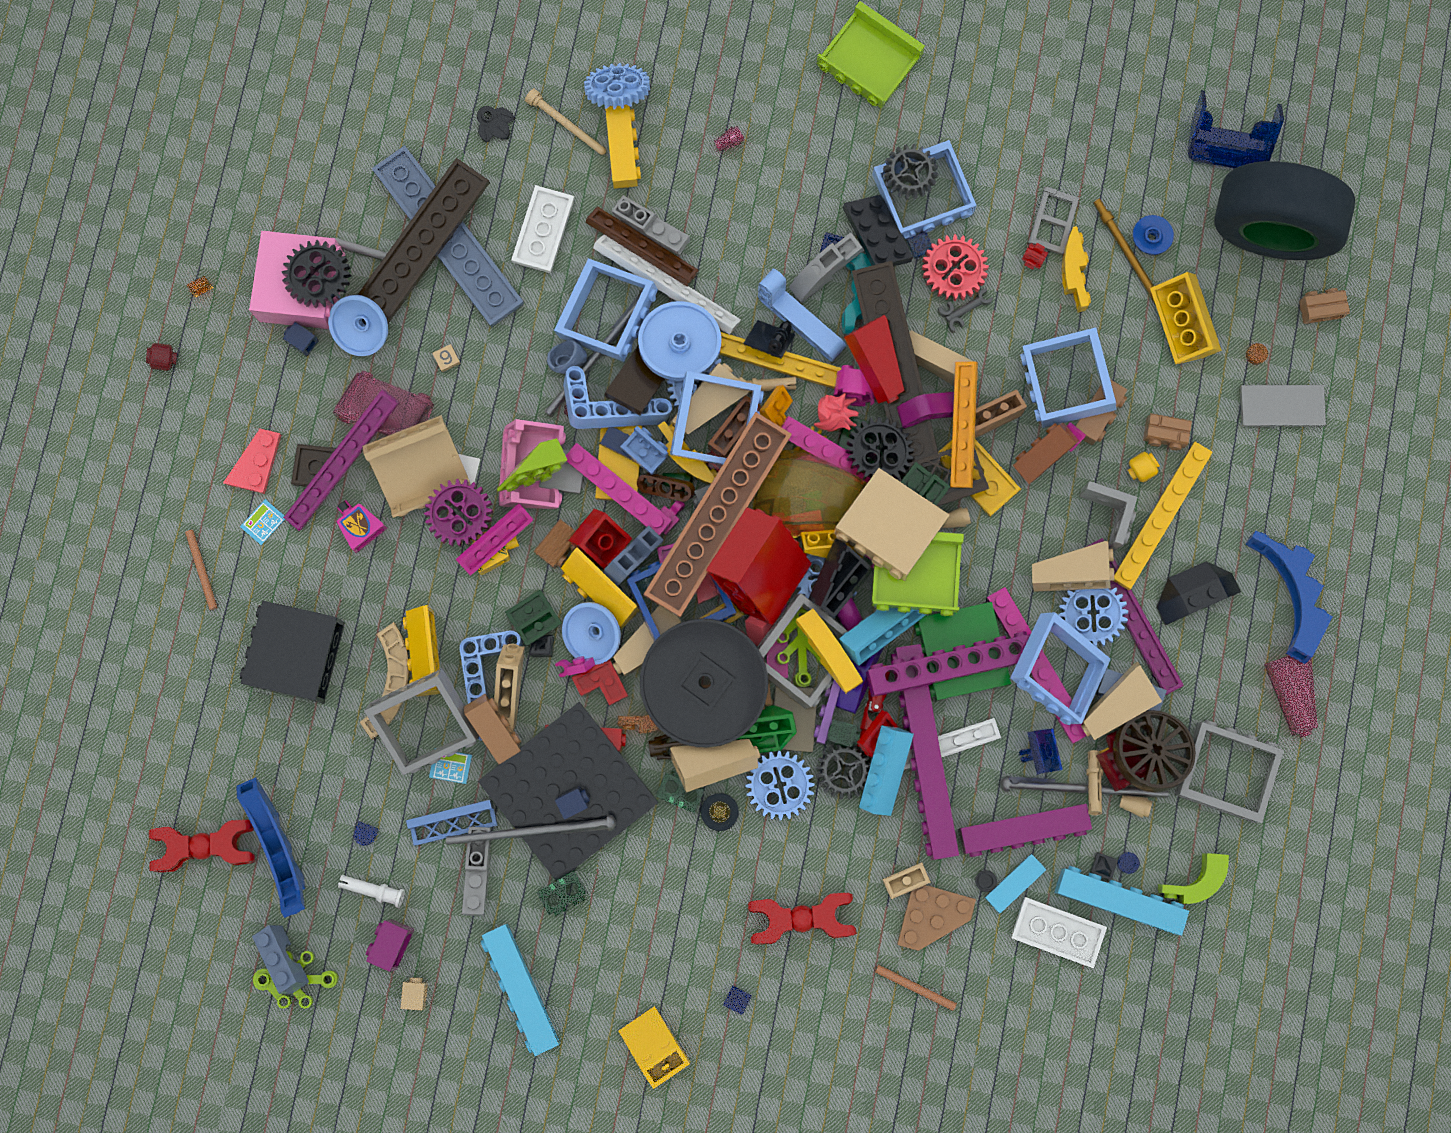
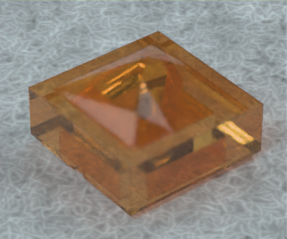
M206 276L186 285L194 297H198L213 288Z

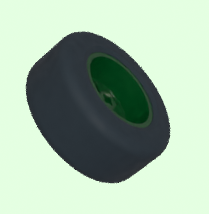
M1278 161L1249 163L1233 169L1224 178L1214 217V225L1217 232L1225 240L1251 253L1285 260L1321 259L1336 254L1345 246L1354 213L1355 196L1351 188L1341 179L1314 167Z

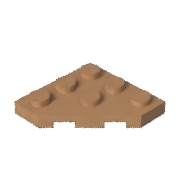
M927 885L910 891L897 945L919 951L971 920L976 899Z

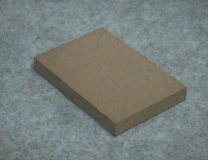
M776 686L774 705L792 711L797 728V733L782 750L813 753L817 705L805 709ZM797 687L808 697L814 690V688Z

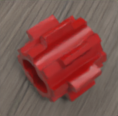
M1030 243L1022 257V260L1026 262L1025 266L1032 270L1034 267L1040 269L1048 255V252L1044 250L1045 247L1039 243H1036V245Z

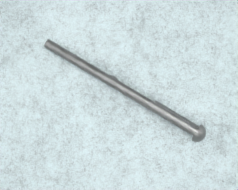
M643 289L640 290V294L611 327L613 330L603 340V343L611 345L626 327ZM594 351L590 357L588 356L586 363L581 367L585 375L602 356L601 353ZM564 388L545 410L549 416H552L565 400Z
M1005 776L1000 781V787L1005 792H1009V788L1088 793V785L1055 783L1056 779ZM1102 785V794L1168 798L1169 791L1148 792L1137 787H1126L1115 792L1112 786Z
M607 814V819L446 836V844L522 838L523 836L559 832L561 834L606 829L611 831L616 826V819L612 815Z

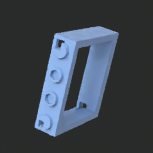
M950 140L923 149V153L930 151L928 158L935 157V160L945 157L965 206L905 228L901 225L883 181V175L886 173L883 171V167L886 163L873 168L872 175L879 193L903 238L906 240L916 236V233L924 231V233L930 232L935 229V226L941 224L943 226L949 225L954 222V219L960 217L962 219L968 218L975 211L977 205ZM909 158L912 162H919L916 159ZM900 161L894 166L895 174L902 171V163Z
M588 258L554 332L563 340H574L582 347L624 362L628 353L632 352V344L635 338H638L640 327L649 314L652 302L656 300L655 295L658 289L653 281ZM599 273L643 288L616 347L571 331Z
M1096 328L1023 346L1024 353L1020 354L1022 365H1027L1028 372H1025L1027 385L1032 384L1033 391H1029L1032 403L1037 404L1038 409L1034 410L1037 422L1041 421L1042 428L1052 426L1054 423L1058 425L1063 422L1066 423L1116 410V400ZM1090 341L1105 399L1046 414L1032 356Z
M686 371L670 455L723 465L727 458L681 450L694 380L753 391L747 425L755 412L760 414L757 408L758 403H762L764 391H761L762 385Z
M1055 612L1040 613L1010 679L1017 683L1018 688L1032 695L1031 698L1042 703L1047 711L1057 715L1062 723L1066 725L1082 724L1111 659ZM1049 632H1052L1089 663L1069 708L1029 677Z

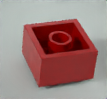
M594 508L568 541L597 567L604 570L633 538L606 513Z

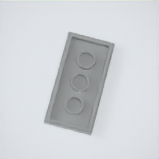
M1324 385L1240 386L1241 427L1326 426Z

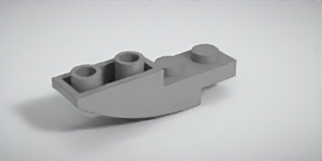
M624 195L612 209V213L628 226L677 255L681 254L691 240L687 234L657 218L655 213Z
M849 233L837 244H830L817 255L794 279L789 288L800 303L804 302L831 281L834 273L863 252V247L853 234Z
M469 827L468 834L490 832L491 828ZM491 840L467 843L462 915L484 916Z

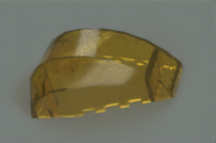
M782 450L753 497L752 509H760L766 515H776L781 518L783 525L791 531L793 538L800 536L801 532L835 530V527L867 485V482L807 452Z

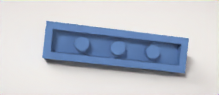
M487 800L406 820L407 827L411 830L414 846L445 839L446 836L468 833L469 827L462 829L456 825L460 817L463 816L472 820L469 827H472L475 822L479 824V826L475 827L490 828L498 826L493 801ZM490 810L491 823L483 824L477 820L481 812ZM477 813L474 818L470 816L471 814ZM445 821L452 825L446 834H441L435 830L440 822ZM434 823H435V825L433 826V828H431V827L428 826V825H430V824H434ZM424 826L431 830L426 839L418 840L416 828ZM454 827L458 829V831L452 832ZM433 832L438 835V836L431 837L432 834H433Z

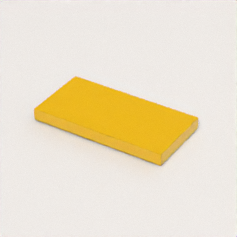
M636 426L614 428L631 435ZM607 427V428H601V430H600V442H601V440H602L604 434L606 433L608 427ZM599 443L598 460L638 492L637 479L639 477L640 465ZM596 486V500L614 501Z
M975 439L974 447L989 489L970 496L991 517L1017 494L1021 488ZM952 440L938 453L952 449ZM947 455L942 456L940 464L949 470L951 467V457ZM973 468V481L980 479L978 470Z

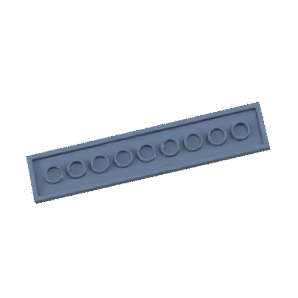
M405 145L372 168L373 172L410 221L435 188V184ZM462 221L438 254V258L490 327H493L521 307L524 302Z

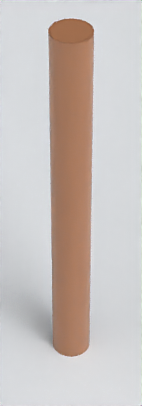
M188 530L185 534L209 610H215L218 607L194 531Z
M878 965L875 973L952 1011L956 1007L957 1003L881 965Z

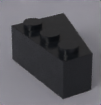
M835 538L808 599L834 619L874 569L848 545Z

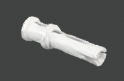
M342 875L340 880L348 882V884L338 883V888L374 897L379 903H391L396 908H400L405 895L404 889L396 890L388 887L387 884L379 886Z

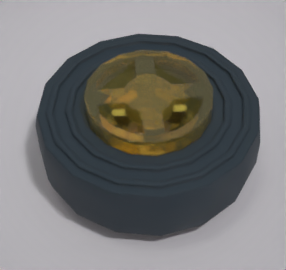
M715 793L708 796L701 807V818L704 824L715 831L730 829L736 823L739 816L736 801L730 795L724 793Z

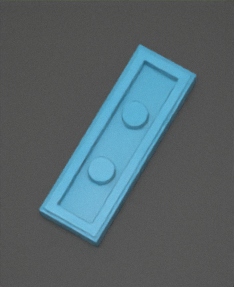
M1030 854L984 898L1000 914L1041 876L1046 869Z

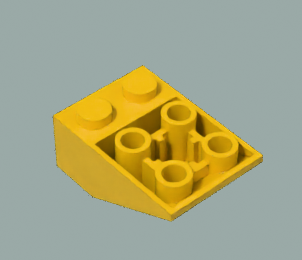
M655 1006L619 1030L624 1042L653 1089L690 1064L689 1058Z

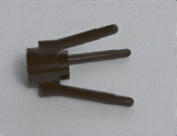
M666 734L654 737V740H649L650 756L657 757V760H671V755L664 754L668 753L667 748L685 744L678 741L667 743L665 739L670 737Z

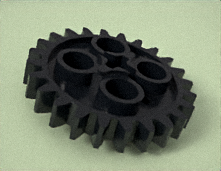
M316 240L313 246L310 241H307V247L299 244L300 251L292 249L295 255H287L290 263H283L285 268L288 269L282 271V274L286 277L282 280L287 285L285 289L287 292H291L290 296L293 299L297 297L299 304L304 301L306 307H309L311 302L315 308L318 307V303L326 307V301L328 300L331 304H334V297L341 299L338 294L339 292L346 293L343 286L350 285L346 278L351 277L350 272L347 271L351 267L349 264H346L348 261L346 256H342L343 253L340 249L336 251L334 244L329 247L327 241L322 246L318 240ZM316 257H322L320 262L313 263ZM300 271H306L303 277H297ZM330 271H336L333 277H327ZM320 285V289L318 291H311L313 286Z
M878 417L876 423L870 418L868 424L862 421L861 427L856 426L854 428L855 432H851L849 435L851 439H848L846 445L850 447L845 452L851 455L848 456L847 461H853L851 469L858 468L856 475L864 474L863 480L867 477L872 478L879 468V460L882 466L880 469L897 480L899 479V474L903 476L906 473L905 469L908 470L911 466L908 462L913 460L910 454L913 453L914 449L909 448V446H911L913 441H906L909 433L902 434L903 427L897 429L896 421L890 425L888 418L884 423H882L880 417ZM878 434L881 435L880 450L877 449L878 446H879V437H878ZM868 437L872 439L873 444L867 443L865 441V438ZM885 438L892 439L894 444L887 443ZM865 458H872L874 460V464L868 463ZM886 458H892L895 464L888 463Z

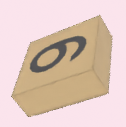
M451 344L432 353L442 372L461 364Z

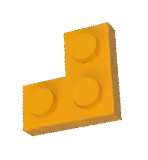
M784 385L776 386L759 410L763 417L780 427L786 419L784 413L793 402Z

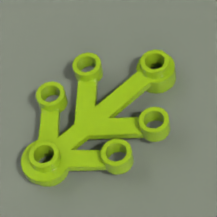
M802 606L782 632L785 636L784 641L780 640L779 637L776 640L780 644L787 642L789 634L797 627V636L782 652L776 655V662L781 665L788 663L790 655L797 649L798 672L793 676V683L796 687L805 688L811 683V675L807 672L806 649L816 658L817 663L821 664L818 654L808 643L807 636L796 624L799 613L805 614L808 612ZM781 654L786 657L784 662L780 660ZM802 675L806 677L805 683L801 681Z
M286 951L289 958L293 960V954L290 951ZM311 951L303 952L296 963H300L302 968H304L307 964L314 961V953ZM306 953L310 954L311 956L309 962L304 960V955ZM260 969L254 974L253 984L258 990H268L277 1000V1005L282 1009L288 1008L291 1005V997L278 993L267 969ZM333 970L325 971L322 975H306L309 980L308 984H321L325 988H332L339 981L338 974ZM327 975L331 976L332 978L330 984L325 982V977ZM261 976H265L267 978V982L265 984H262L260 982ZM301 988L293 993L299 1000L301 1008L306 1009L312 1006L313 998L310 995H306ZM282 998H286L288 1000V1004L286 1006H283L281 1004ZM304 998L309 999L310 1002L308 1006H305L303 1004Z

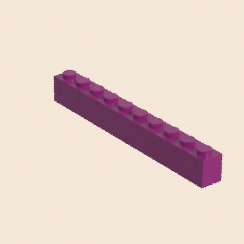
M921 644L895 648L893 650L894 654H891V661L903 659L904 662L911 661L912 656L923 654ZM912 667L906 668L907 676L914 678L916 671ZM924 685L900 691L901 695L898 696L900 708L904 709L905 716H902L903 728L914 734L909 749L912 754L909 762L911 771H915L916 779L913 780L915 792L919 793L920 801H917L919 814L922 813L924 822H921L922 834L927 837V843L925 844L926 855L930 856V860L959 856L929 686Z

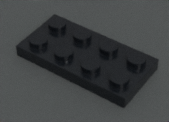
M881 195L844 203L843 210L872 266L888 261H893L894 266L912 262L913 256Z

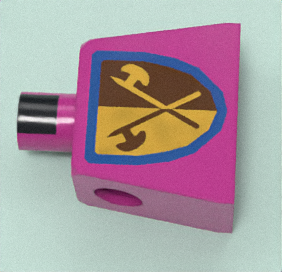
M345 500L337 506V509L343 516L336 522L350 548L355 553L359 552L388 529L360 503L352 507Z

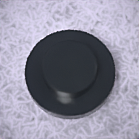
M983 870L977 874L975 883L979 890L989 892L996 887L997 878L993 872Z

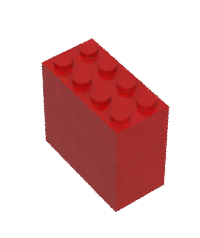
M746 508L706 571L741 613L773 625L812 563L807 558V553L799 547V542L791 536V531L783 525L781 518L776 515H766L760 509Z

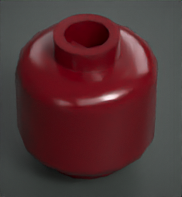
M153 343L151 348L147 347L146 364H149L151 369L169 371L172 364L176 365L177 352H173L171 345Z

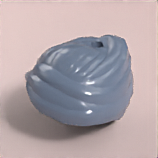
M574 340L556 345L547 355L549 368L561 374H566L567 369L572 366L581 367L587 360L586 350Z

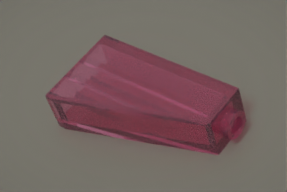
M1286 656L1264 664L1291 735L1299 734L1300 738L1313 734L1311 730L1318 728L1312 659L1303 664L1291 656Z

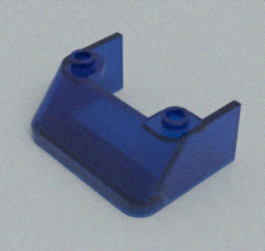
M1201 90L1192 118L1188 143L1189 158L1196 162L1237 168L1249 163L1270 161L1284 122L1282 104H1277L1272 122L1259 121L1254 124L1251 133L1212 127L1213 116L1206 110V94L1204 90Z

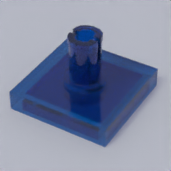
M1053 728L1027 732L1031 748L1019 751V756L1029 754V756L1021 757V762L1026 763L1034 760L1037 775L1063 770Z

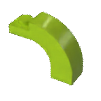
M1202 853L1201 872L1193 883L1186 886L1158 884V893H1164V898L1177 899V895H1179V903L1192 904L1206 900L1222 886L1228 871L1229 855Z

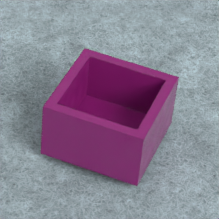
M393 919L384 920L383 923L380 922L375 931V935H377L374 944L370 943L365 955L368 957L366 962L389 972L397 970L415 929Z

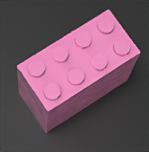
M261 231L249 311L259 322L293 325L296 322L302 327L329 329L328 319L330 311L339 299L334 297V304H331L329 300L326 301V307L318 303V307L315 308L312 302L309 307H306L304 301L299 304L297 297L293 299L290 296L291 292H287L285 289L287 285L282 280L286 277L282 274V271L288 270L283 265V263H290L287 255H295L292 249L300 251L299 244L307 247V241H310L312 246L315 245L316 240L320 242L321 246L327 241L329 247L334 244L336 251L340 249L343 253L342 256H345V252H343L335 238ZM316 257L313 263L320 262L322 257ZM300 271L297 277H303L306 271ZM330 271L327 277H333L336 271ZM320 285L313 286L311 291H318L320 289Z

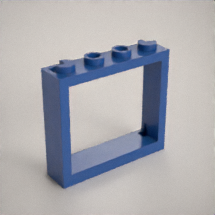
M659 561L649 565L648 570L643 572L637 570L629 574V578L626 580V584L654 642L660 636V633L636 583L656 575L662 565ZM711 577L725 608L704 619L724 621L735 616L736 611L731 600Z

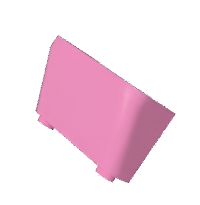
M519 419L507 424L502 438L499 486L540 442L557 438L560 445H563L566 439V434L563 432L564 426ZM539 480L531 486L524 487V485H521L510 492H507V490L499 491L498 502L499 506L514 508L519 503L523 508L557 509L561 504L562 494L555 488H540Z

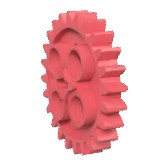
M954 234L953 239L950 240L948 235H946L944 242L939 238L937 245L932 243L931 250L926 251L925 254L928 257L923 258L922 262L925 265H922L921 270L927 272L923 274V278H929L926 286L932 284L931 292L938 290V297L944 293L946 300H948L950 295L953 296L954 301H956L959 295L964 300L966 293L972 297L973 290L978 292L980 289L978 285H984L985 281L983 279L987 278L988 275L984 271L989 268V265L984 263L987 262L988 258L981 257L984 250H977L978 243L972 246V239L965 242V236L963 235L960 240H957V236ZM957 251L960 256L953 257L950 252ZM965 255L968 256V258L960 263L958 269H954L948 278L942 280V277L950 272L951 267H955ZM941 264L946 270L939 271L936 265ZM965 265H972L974 270H966ZM956 278L960 281V284L954 285L950 279Z

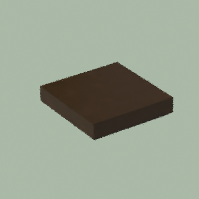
M297 444L291 485L307 487L336 448Z

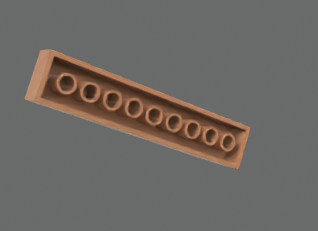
M757 412L754 413L644 593L646 598L679 618L681 617L707 575V567L745 509L749 506L792 435L790 432Z

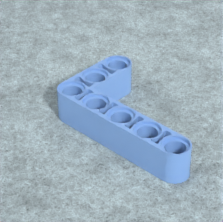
M772 269L758 284L759 300L782 321H789L792 329L825 358L833 362L846 348L845 342L785 291V277L776 269Z
M572 366L566 371L563 386L570 425L576 429L659 425L663 421L667 422L672 405L669 400L664 398L652 399L641 416L614 401L589 402L584 371L578 366Z
M505 631L470 637L461 642L460 655L468 704L483 694H486L489 698L483 657L499 655L503 645H507V639L511 636L517 637L516 644L522 646V639L517 632ZM489 640H496V647L493 650H487L486 648ZM470 643L475 644V651L467 654L465 651L466 646ZM472 664H478V672L474 675L469 674V667ZM481 685L482 692L479 695H473V686Z

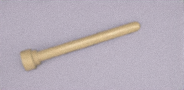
M535 88L527 94L525 102L530 106L541 108L600 155L606 153V149L547 104L543 100L541 93Z

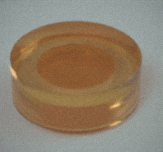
M1260 343L1252 344L1246 351L1247 360L1254 365L1262 364L1268 357L1267 348Z

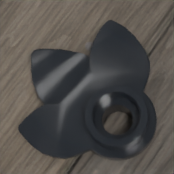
M490 106L481 107L477 113V120L480 123L478 133L481 139L486 143L490 141L492 136L508 140L510 130L507 123L515 119L513 113L503 107L496 109ZM484 113H489L491 118L486 119Z

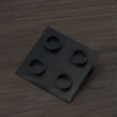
M757 320L743 344L782 359L795 334L791 333L792 326L789 321L782 322L778 328Z

